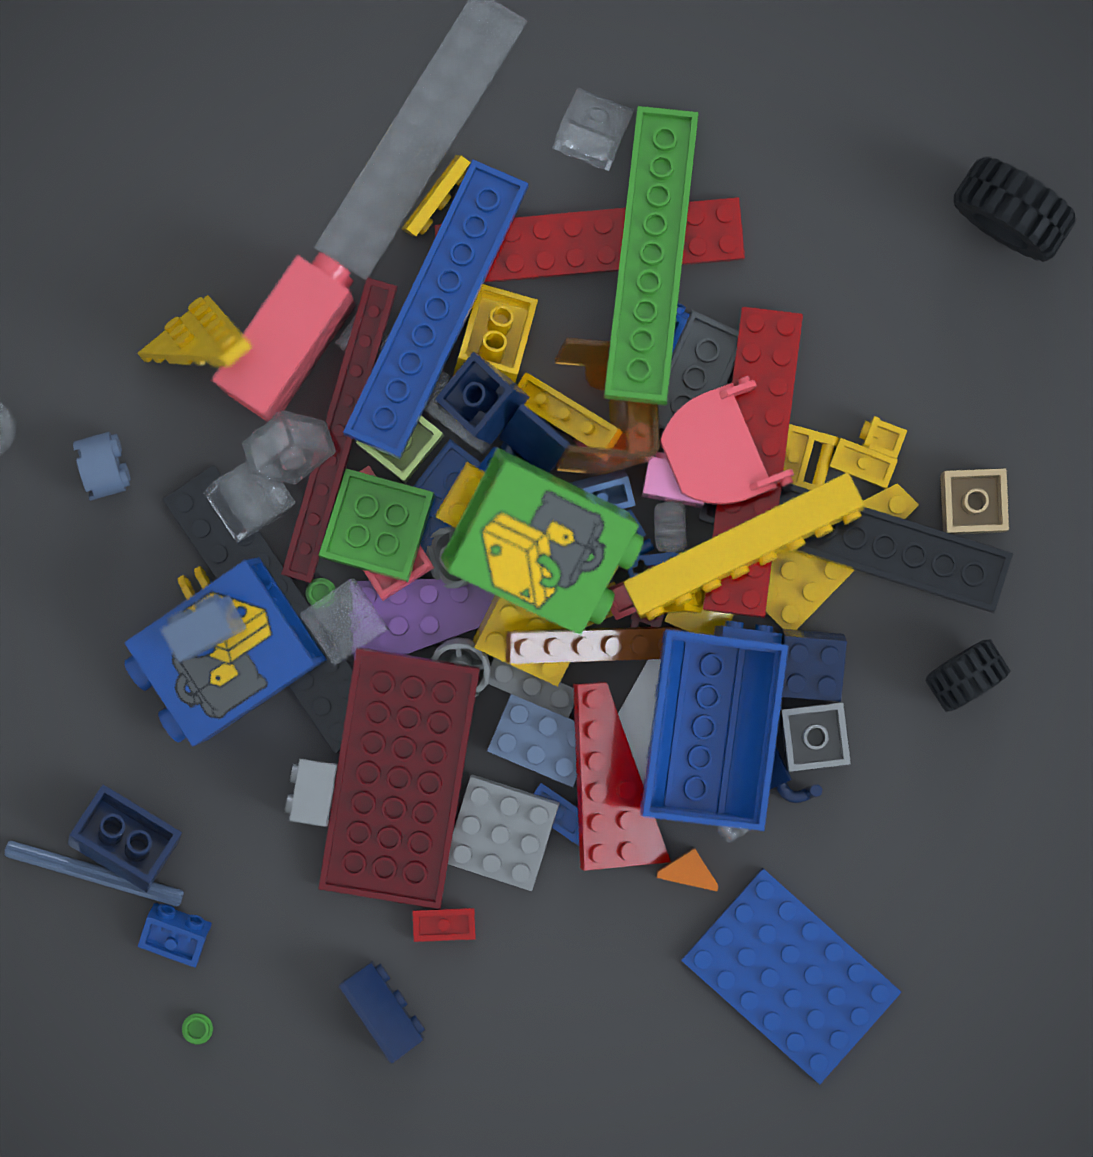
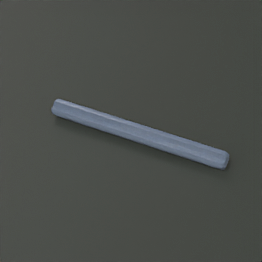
M8 841L5 848V856L152 900L180 906L184 892L180 889L153 882L149 890L145 892L107 868L19 842Z

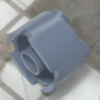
M105 432L73 441L74 450H78L80 458H76L85 491H89L88 498L90 501L126 491V487L130 486L131 478L127 464H120L119 457H121L122 447L118 434L111 435L110 432Z

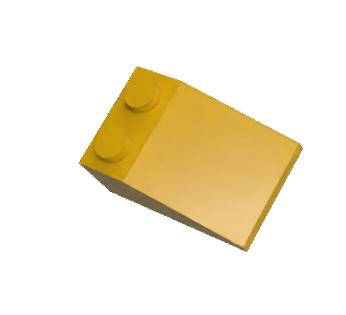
M483 284L471 310L453 376L469 356L476 352L515 383L538 300Z

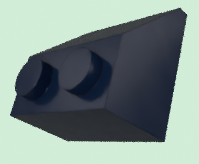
M473 352L435 400L475 438L492 444L521 404H525L530 397L508 376L479 354Z

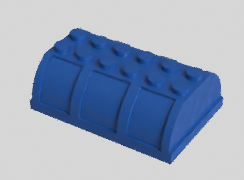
M665 629L662 637L663 646L658 684L655 690L656 700L650 745L647 752L648 761L643 799L640 805V816L764 831L788 645Z

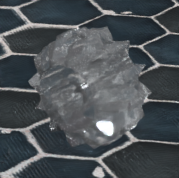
M665 501V503H658L655 507L654 532L656 547L660 552L677 553L685 551L688 546L686 507L682 502Z

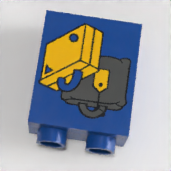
M260 557L243 561L124 642L132 656L124 661L130 677L143 691L148 690L152 686L154 687L166 706L158 712L163 727L176 742L179 743L187 738L192 747L209 740L327 660ZM216 594L220 598L230 596L247 629L192 659L178 663L161 631V628L169 625L166 619L181 611L188 609L196 610L194 604L208 596L212 597Z

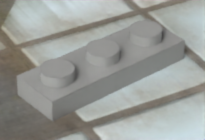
M494 657L490 668L489 685L569 718L574 706V689L561 682L557 687Z

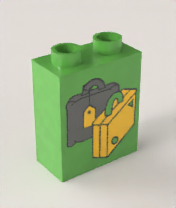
M497 448L441 556V560L449 573L582 635L588 621L599 625L607 616L615 593L606 587L617 566L628 570L634 564L643 545V536L635 533L639 524L628 511Z

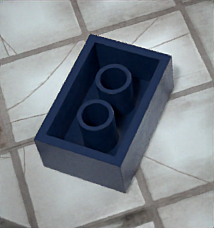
M102 784L70 833L68 845L147 892L179 843L182 832Z

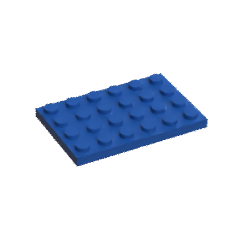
M764 868L759 871L681 959L683 963L818 1084L824 1081L902 993Z

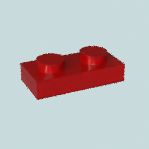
M475 908L413 910L414 942L476 939Z

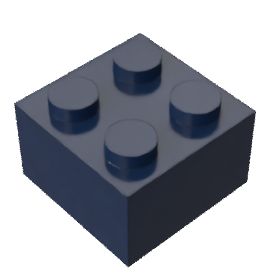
M783 629L782 644L788 645L782 697L841 702L847 646L845 634Z

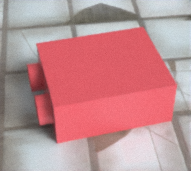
M322 252L318 253L312 264L297 255L243 334L253 347L229 367H220L212 381L222 392L274 426L355 308L356 304L349 290L354 282L349 277L351 273Z

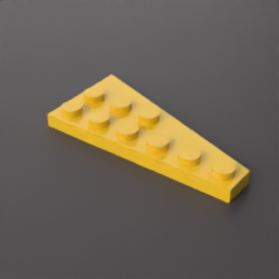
M898 483L863 501L867 508L902 519H906L919 506ZM785 548L777 552V558L772 561L766 614L782 629L797 630L855 570L794 550L789 552Z

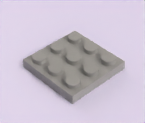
M472 774L454 828L448 864L532 891L560 802Z

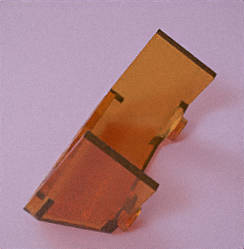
M566 337L555 357V364L585 366V378L588 384L595 389L605 390L611 341ZM609 399L610 424L623 432L614 447L607 449L568 445L557 464V471L609 474L650 461L659 449L658 404Z

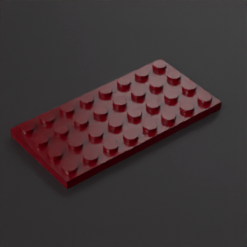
M361 647L356 648L320 876V890L441 909L480 667Z

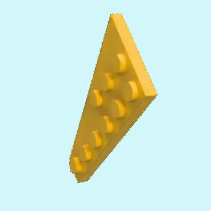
M207 295L204 298L200 297L194 300L188 307L189 311L183 316L170 320L164 327L165 331L137 354L144 362H150L153 359L156 363H162L166 359L169 364L190 365L194 361L197 365L203 366L208 361L211 366L229 367L253 346Z

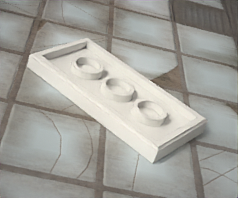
M649 659L646 662L618 712L643 785L645 784L648 761L647 752L650 745L656 700L655 690L658 684L661 659Z

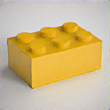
M495 595L473 638L475 642L474 648L505 662L506 631L560 630L566 628ZM570 662L510 665L558 687Z

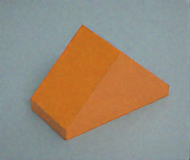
M694 847L657 870L656 878L713 891L718 890L717 882Z

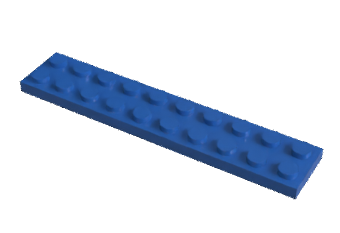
M472 159L343 431L344 435L401 459L528 190L529 183Z

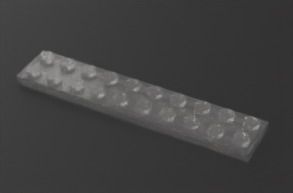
M468 0L316 243L315 250L326 254L364 280L370 277L526 27L527 20L495 0Z

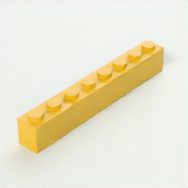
M847 472L624 581V587L640 619L647 616L648 620H652L664 614V607L673 603L676 606L683 605L693 599L692 594L701 589L705 593L712 591L721 585L720 580L730 575L732 579L738 578L749 572L748 566L758 561L760 565H764L776 559V553L785 548L790 552L803 546L805 538L814 534L817 538L822 537L833 531L832 525L842 520L844 524L855 521L861 517L860 512L864 510L865 504Z

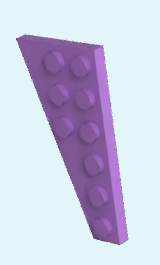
M441 578L439 580L417 579L382 601L370 581H352L354 660L357 647L407 655L478 629L495 594L472 583L460 588H446L444 585L447 584Z

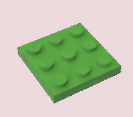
M346 468L319 557L409 582L435 498L434 492Z

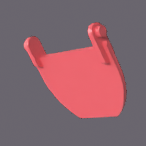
M749 376L737 380L739 384L737 386L730 383L693 398L683 405L667 424L660 443L683 495L710 504H731L777 488V483H781L782 487L793 483L791 477L794 476L792 469L768 477L737 404L735 396L757 387L755 380L750 381Z

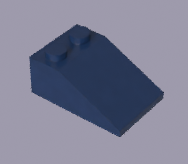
M523 403L499 436V440L503 442L500 446L503 451L513 456L518 455L525 462L548 473L555 469L570 450V443Z

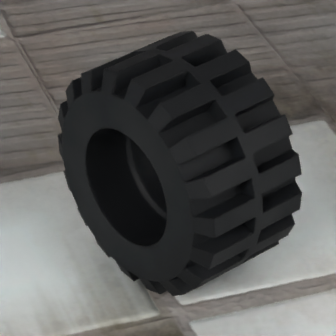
M986 639L967 648L928 674L925 681L944 711L949 712L964 706L999 684L1008 676L1011 670L992 640Z

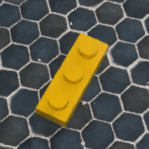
M456 155L401 229L410 236H417L418 233L423 235L433 222L430 217L436 209L442 210L451 198V195L448 194L455 184L459 186L462 183L467 167L471 162L462 155Z

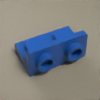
M154 903L146 918L138 947L196 968L212 923L198 915H189L175 910L170 905Z

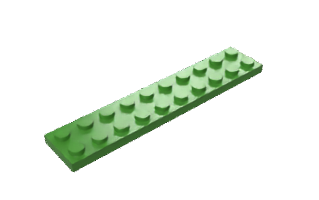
M638 106L604 399L667 405L699 112Z

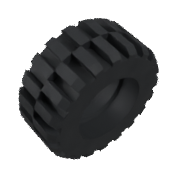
M987 156L974 162L953 196L955 208L970 223L1011 250L1037 261L1045 262L1054 258L1076 223L1074 210L1056 192L1013 165Z

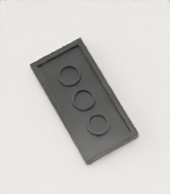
M692 310L672 354L667 405L650 403L642 422L664 431L674 414L687 402L703 393L726 385L735 365L739 331Z

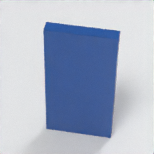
M451 439L448 440L413 486L434 492L435 494L420 543L425 553L427 546L432 545V540L434 539V537L430 538L432 534L441 528L451 526L436 518L435 514L466 462L477 468L481 464L480 461Z

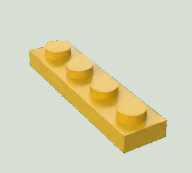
M527 372L518 383V386L530 397L524 404L543 420L605 458L623 433L619 428Z

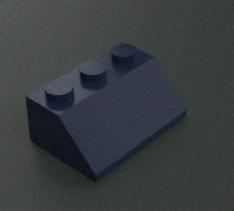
M371 961L342 981L339 987L392 1064L424 1040L422 1032L425 1031V1028L416 1015L410 1017L404 1007L408 1003L398 989L393 992L387 983L391 978L380 963L376 966Z

